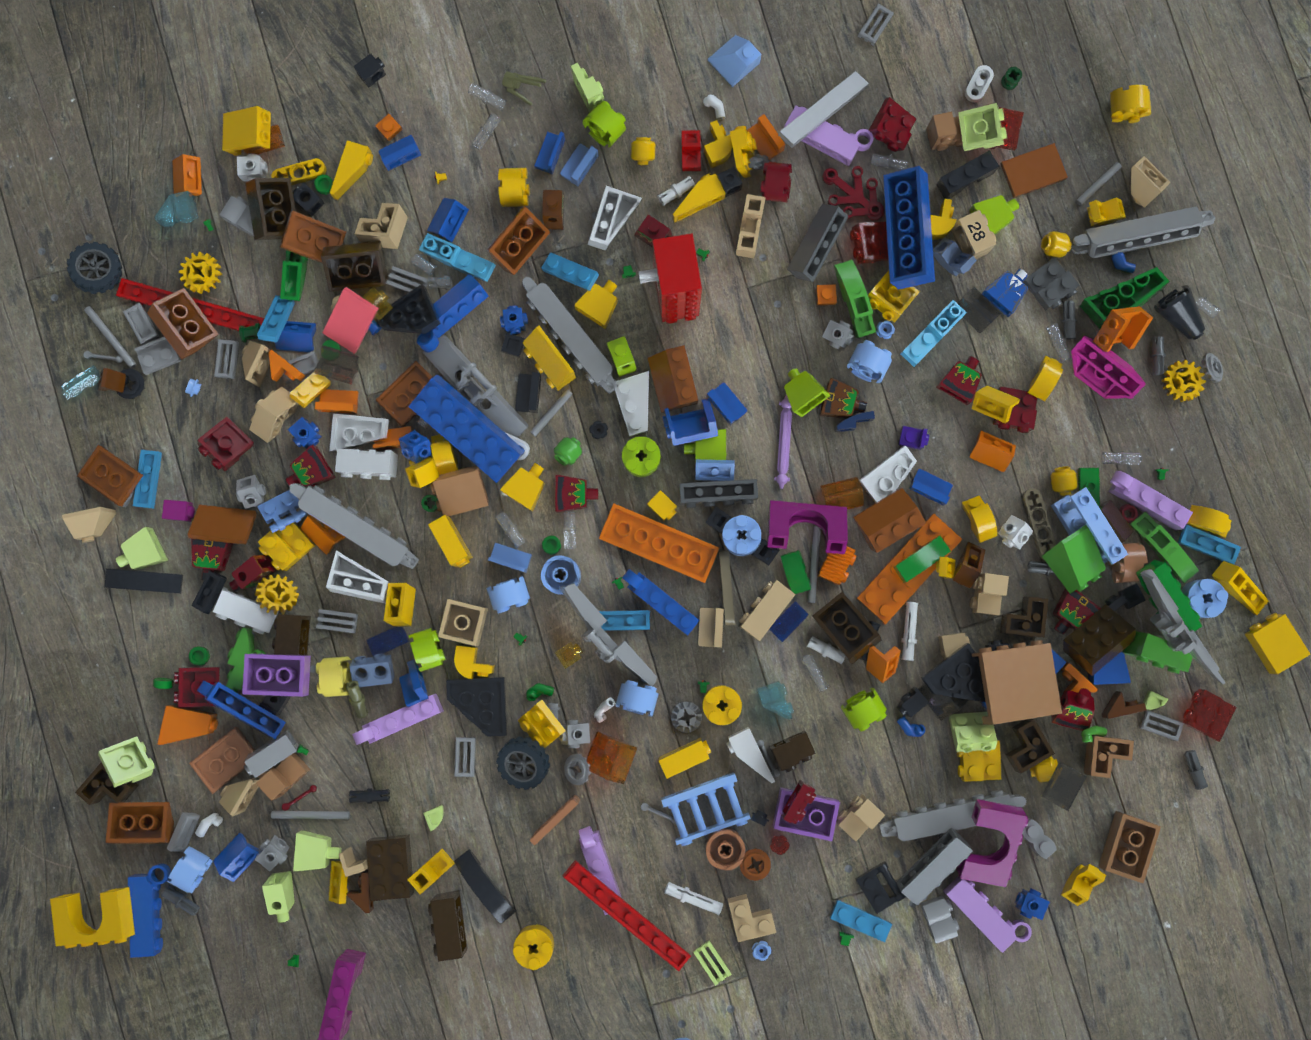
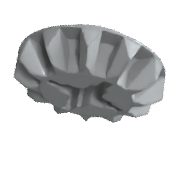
M1212 353L1203 355L1201 362L1203 364L1202 368L1205 371L1204 374L1213 383L1220 382L1223 378V367L1220 360Z
M681 702L674 707L671 721L677 730L690 733L700 726L702 713L696 704ZM684 709H686L688 715H695L689 719V725H687L685 720H678V718L684 716Z
M572 754L566 759L564 765L565 776L573 785H582L589 780L588 776L591 774L589 767L591 765L587 763V758L583 757L582 754ZM578 766L582 772L578 773V770L574 767Z

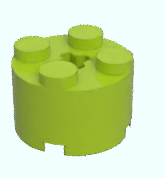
M602 101L583 119V126L585 128L588 126L591 130L589 135L596 142L604 147L607 144L608 147H611L626 131L624 124L626 119L621 113H616L611 109L608 102Z
M635 437L629 440L623 448V464L632 475L647 477L654 473L660 465V449L656 442L650 438ZM640 453H644V456H647V458H643V461H639V458L636 456H639Z
M432 628L408 635L409 639L413 638L414 640L410 642L416 663L422 665L421 668H418L420 672L443 665L442 661L446 660L443 649H438L437 642H440L437 630L432 631Z
M869 688L871 692L868 693L863 690L846 700L847 705L845 707L842 704L841 709L853 729H859L862 732L870 727L869 724L872 722L881 721L887 716L885 713L887 708L875 688Z

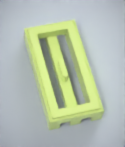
M710 940L693 951L715 986L720 981L725 980L727 976L732 975ZM706 947L710 948L725 973H721L705 949ZM700 951L703 952L719 977L716 978L700 955Z

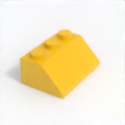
M537 326L524 340L523 345L525 348L523 351L529 359L533 358L536 364L534 366L540 374L544 372L548 377L545 381L551 389L555 387L559 391L576 378L575 373L542 328Z

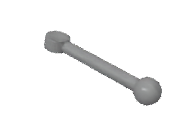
M85 351L83 354V356L87 359L93 357L99 359L113 360L117 363H121L123 361L121 356L112 357L92 354L89 351Z
M758 740L757 745L761 748L772 770V776L774 778L780 775L779 771L775 769L764 747V741Z
M642 803L641 809L643 811L649 810L676 824L674 817L649 807L647 803Z

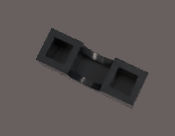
M989 150L942 176L936 185L944 199H950L962 192L975 181L980 182L993 175L999 165Z

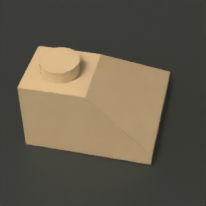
M1145 156L1131 168V195L1135 203L1140 206L1142 205L1144 208L1171 183Z
M249 341V344L242 351L245 380L257 387H261L270 367V349L262 344Z
M96 507L64 514L62 519L73 538L86 543L94 541L95 537H100L116 515V510Z
M254 777L230 784L229 786L226 785L220 794L222 798L219 803L231 816L245 812L259 788L256 782L260 778Z

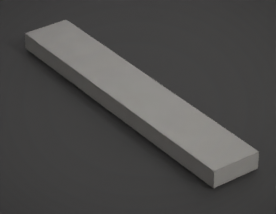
M855 71L783 128L778 136L793 148L865 90L869 83Z

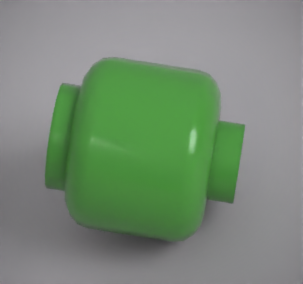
M564 437L554 448V458L564 466L574 464L582 454L581 443L574 437L571 439Z

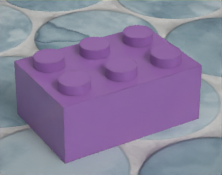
M245 654L242 694L300 697L309 695L311 656Z
M780 787L772 824L773 828L832 841L840 802L837 799L816 795L811 805L807 804L804 809L806 814L801 822L798 821L795 825L792 822L785 821L780 814L794 790Z

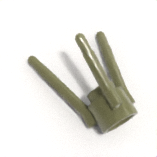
M507 71L503 77L502 85L507 87V92L514 94L531 106L532 102L515 91V88L518 89L521 83L541 87V83L538 82L546 83V79Z

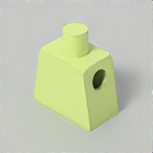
M144 527L123 542L121 548L124 554L116 558L119 567L123 568L130 565L135 570L168 561L153 528Z
M300 831L296 833L293 871L326 868L330 864V859H340L341 847H331V837Z
M292 872L272 873L262 886L269 915L276 914L278 922H286L290 919L289 910L295 901Z

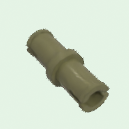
M351 681L346 686L350 696L349 702L354 707L356 717L360 719L365 718L369 713L365 705V696L360 691L359 683Z

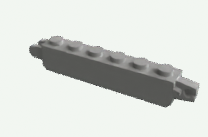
M1196 206L1086 229L1085 234L1074 237V245L1071 250L1074 254L1088 253L1090 257L1098 258L1118 252H1127L1199 236L1202 227L1214 224L1215 216L1211 210L1199 211Z
M530 277L522 279V285L527 292V305L532 311L537 310L540 314L538 316L539 320L544 326L546 324L549 325L552 329L549 331L555 340H561L563 343L561 347L567 355L570 353L575 358L573 362L579 369L583 368L585 370L587 380L591 384L600 385L608 394L613 392L618 386L612 377V365L547 284L540 283L537 285Z
M299 483L291 484L289 491L300 499L298 502L300 509L391 566L402 564L411 569L418 563L419 558L409 550V547L406 546L408 543L400 537L397 539L390 536L391 532L384 527L377 528L374 526L375 522L366 516L364 519L357 515L358 511L350 506L345 508L341 505L342 501L334 496L329 498L324 494L325 490L317 485L314 488L312 486L306 488Z
M1002 790L992 791L991 795L988 796L983 794L973 795L970 800L959 798L953 800L951 804H946L945 802L936 803L933 808L927 809L926 806L915 808L914 812L908 813L907 810L896 812L895 816H891V820L879 824V829L882 837L896 836L904 842L946 833L950 828L955 831L976 826L971 817L976 799L1016 807H1023L1026 805L1027 800L1019 794L1009 795Z

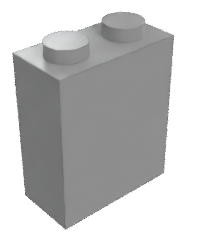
M288 729L285 730L276 739H271L247 755L244 761L246 772L249 775L253 774L255 778L295 753L298 743Z

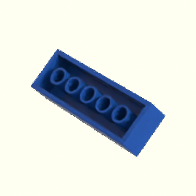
M920 166L883 175L890 283L898 289H904L935 282L928 174Z
M439 375L432 377L408 406L496 483L502 479L525 452L521 446L514 442L503 430Z

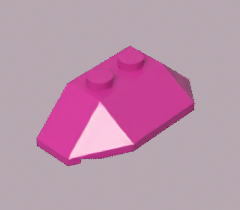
M1084 336L1071 350L1074 375L1104 399H1132L1146 385L1143 379L1131 365L1113 351L1104 352L1093 342L1094 339Z

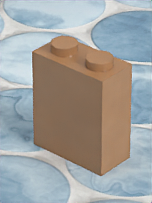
M476 465L441 474L438 479L430 484L433 495L437 494V509L439 512H442L443 516H451L489 506V499L481 472Z

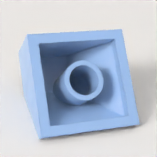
M735 35L710 56L708 61L733 87L760 64L762 54L749 40Z

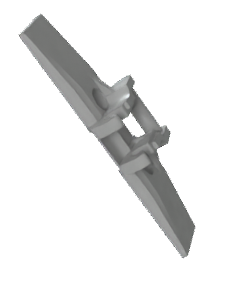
M443 334L439 337V345L434 351L423 352L455 390L501 430L518 438L528 428L527 422L497 391V387L492 385L476 368L477 365L474 362L471 363L446 335ZM461 370V380H458L457 373ZM471 375H473L482 384V386L487 390L486 392L478 385V383L471 377ZM484 399H488L491 402L489 409L483 407Z
M1152 569L1142 571L1140 574L1159 614L1152 616L1150 620L1162 632L1168 641V647L1172 651H1182L1184 655L1189 653L1212 678L1221 684H1225V681L1218 672L1219 667L1194 630H1188L1177 612L1179 608Z
M574 583L560 586L559 589L586 625L587 631L582 634V639L585 642L592 641L598 648L595 651L598 657L605 663H610L614 659L618 660L644 684L653 686L657 676L626 641H623L618 646L601 628L607 620Z

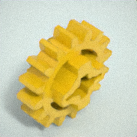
M199 252L198 256L191 253V259L185 257L187 262L186 264L181 263L180 265L184 268L179 270V273L183 275L180 280L185 282L184 286L190 288L194 293L197 290L200 294L203 293V290L209 293L210 287L216 289L215 282L220 283L221 281L218 279V276L222 275L218 271L221 265L217 263V260L214 257L211 258V255L208 253L204 256L202 252ZM197 269H199V270L202 272V274L204 275V277H202V276L199 274V271H198Z
M1187 360L1177 361L1174 365L1168 366V370L1164 372V375L1167 377L1161 381L1166 383L1163 389L1169 390L1166 394L1167 396L1174 395V401L1180 398V402H1184L1186 399L1191 401L1194 397L1200 396L1199 392L1205 389L1201 386V384L1206 383V380L1201 378L1205 374L1199 372L1200 366L1194 367L1195 362L1188 364ZM1178 369H1184L1182 372H1176ZM1186 389H1187V390H1190V389L1192 390L1190 393H1184V391H1186Z
M277 574L276 578L269 575L268 579L262 578L261 583H258L256 587V602H261L260 608L266 607L267 613L273 610L274 615H277L278 611L285 614L286 609L291 611L297 603L299 593H296L298 587H292L293 581L287 582L286 576L281 579L279 574Z

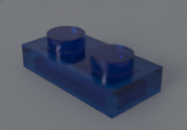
M794 601L773 623L769 630L783 642L809 614Z
M396 626L366 640L373 656L384 654L410 642L404 626Z

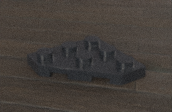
M423 284L376 314L379 325L384 331L426 334L441 324L429 293Z
M969 643L964 644L921 677L932 694L986 702L979 657H972L975 651Z
M505 677L446 680L447 700L460 710L468 720L474 723L487 737L507 736Z

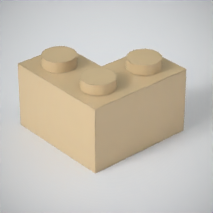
M382 203L377 219H359L355 236L361 243L381 241L382 248L398 249L408 217L400 204Z
M283 387L276 391H271L264 400L260 399L256 403V411L251 418L252 423L249 430L265 442H270L280 434L283 422L296 412L298 403L290 397V392Z
M988 573L980 574L972 585V588L975 589L974 597L971 598L970 608H973L972 613L999 616L1002 596H1007L1009 576Z
M863 794L860 797L857 795L850 802L852 806L847 811L843 810L838 815V821L836 822L855 841L868 828L873 829L885 816Z
M747 894L728 898L738 942L776 933L770 909L751 913Z

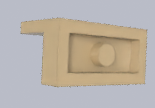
M700 608L699 646L722 648L724 609Z
M351 847L339 853L346 877L365 871L368 868V859L356 861Z

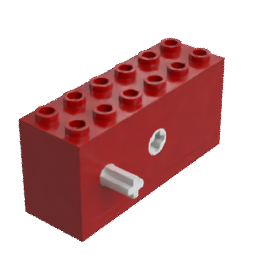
M693 233L652 240L653 269L639 271L640 283L655 281L662 322L672 324L676 323L678 319H685V321L696 319L700 312L702 285Z

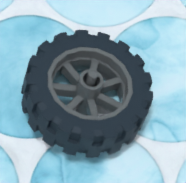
M86 242L82 246H77L74 252L71 251L69 254L70 259H67V271L77 288H81L84 292L89 291L91 294H97V292L105 293L106 290L113 289L114 285L119 283V277L122 276V265L118 255L112 248H108L104 243L93 242L89 244V242ZM97 257L103 258L104 260L98 263ZM83 262L88 265L87 267H81ZM109 263V269L102 268L101 266ZM89 271L86 277L81 272ZM101 272L106 273L104 276L100 277ZM92 275L98 277L96 279H91Z
M519 736L516 739H510L497 755L499 757L496 759V764H498L497 770L501 772L502 779H506L509 785H514L517 789L524 788V790H529L530 787L532 789L537 787L548 774V769L550 768V762H548L549 755L545 753V748L541 747L540 743L536 740L532 741L529 737L523 738V736ZM512 754H514L517 759L511 758Z

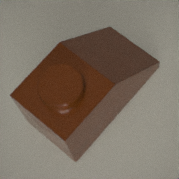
M967 542L955 568L953 581L971 588L981 573L985 549Z

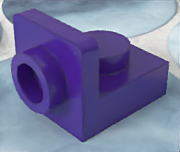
M902 426L898 445L921 450L924 448V445L927 446L928 429L923 428L921 430Z

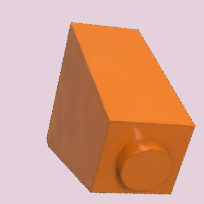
M168 705L165 708L157 744L164 745L211 734L218 726L217 714Z

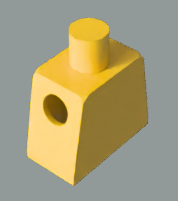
M610 280L606 282L603 288L594 284L591 290L587 291L575 303V310L606 329L618 302L617 297L613 295L617 285Z
M534 463L528 472L521 467L505 483L500 491L533 511L545 485L539 479L544 468Z

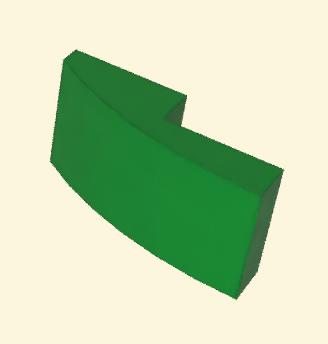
M797 550L781 555L791 591L794 594L811 590V584L805 571L806 566L800 551Z

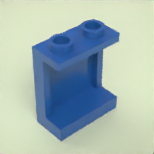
M709 398L702 400L703 409L670 416L669 409H665L666 416H662L664 427H666L667 439L671 438L673 446L718 436L716 419Z

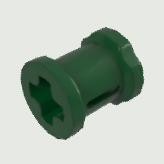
M1010 67L1002 77L1001 84L1003 88L1007 90L1015 89L1022 78V71L1017 67Z
M256 323L254 326L248 327L239 326L241 341L245 343L251 339H258L257 333L261 324Z

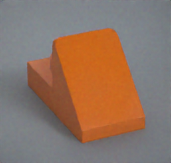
M273 350L269 351L271 378L277 382L283 374L293 381L295 379L302 381L306 375Z
M1066 662L1060 669L1063 671L1062 676L1070 682L1073 681L1063 693L1068 690L1079 692L1081 688H1086L1091 693L1098 691L1070 663Z

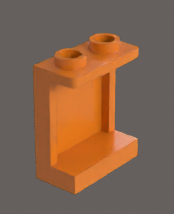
M1140 306L1111 310L1093 342L1104 352H1109L1115 343H1122L1128 349H1134L1154 317Z

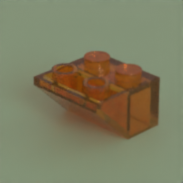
M597 731L587 756V763L591 765L589 771L608 781L624 784L637 747Z

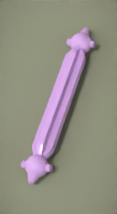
M787 394L782 402H779V405L783 407L780 416L777 462L779 475L774 477V481H777L780 489H783L787 481H790L786 473L789 468L792 412Z

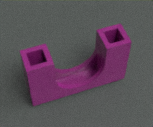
M770 500L767 547L787 549L789 528L796 523L807 522L818 526L824 532L825 553L845 554L848 543L847 507Z
M976 799L971 816L975 825L1003 832L1005 834L1004 843L997 852L991 855L982 856L970 853V856L963 860L956 870L960 879L1006 887L1008 880H1011L1013 863L1017 861V850L1023 841L1022 833L1024 828L1027 827L1028 816L1021 807Z
M346 949L336 959L318 1040H342L348 1032L353 1012L347 1010L348 1002L355 980L362 973L366 953Z

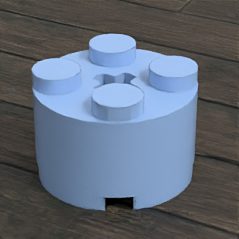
M865 340L864 343L856 346L847 364V368L851 367L853 369L852 373L862 380L871 382L873 379L877 380L876 383H881L892 362V353L886 349L875 347L873 342Z
M744 515L731 518L723 528L722 538L724 545L730 553L736 556L753 554L759 547L762 538L758 523ZM745 532L746 539L744 540L741 538L739 540L738 533L743 534Z
M558 555L546 561L541 571V580L550 592L564 595L559 587L573 583L578 587L581 580V571L574 560ZM560 570L563 573H566V575L563 577L564 580L556 578V575L559 574Z
M523 576L519 577V581H517V578L498 583L496 586H493V590L491 586L486 588L493 610H497V613L509 610L510 606L514 604L516 607L526 605L528 599H530Z
M1194 580L1187 583L1181 590L1190 599L1191 608L1199 614L1200 618L1216 617L1226 607L1228 593L1215 580Z
M630 680L621 683L615 707L619 708L620 705H623V710L640 715L649 712L648 716L653 717L659 695L656 692L657 688L645 685L644 688L638 687L637 682Z
M189 846L184 852L185 856L180 858L173 868L167 882L192 894L203 879L201 876L209 869L213 860Z

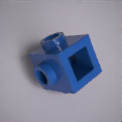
M508 306L507 309L502 310L503 316H500L501 327H505L507 333L520 334L521 331H526L525 324H528V317L521 307ZM516 317V320H514V321H511V320H510V318Z
M303 417L288 429L294 436L292 439L298 447L303 446L306 449L311 445L316 446L319 443L318 439L322 437L318 433L319 427L313 421L309 423Z
M415 430L399 438L402 455L414 463H418L431 455L429 439Z
M1032 888L1029 891L1022 889V892H1019L1016 897L1015 907L1021 911V915L1029 919L1034 916L1043 920L1050 902L1041 897L1042 893Z

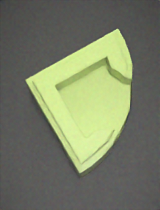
M1148 690L1143 703H1145L1146 710H1154L1165 705L1168 698Z
M443 805L423 813L430 831L434 830L441 823L444 815Z

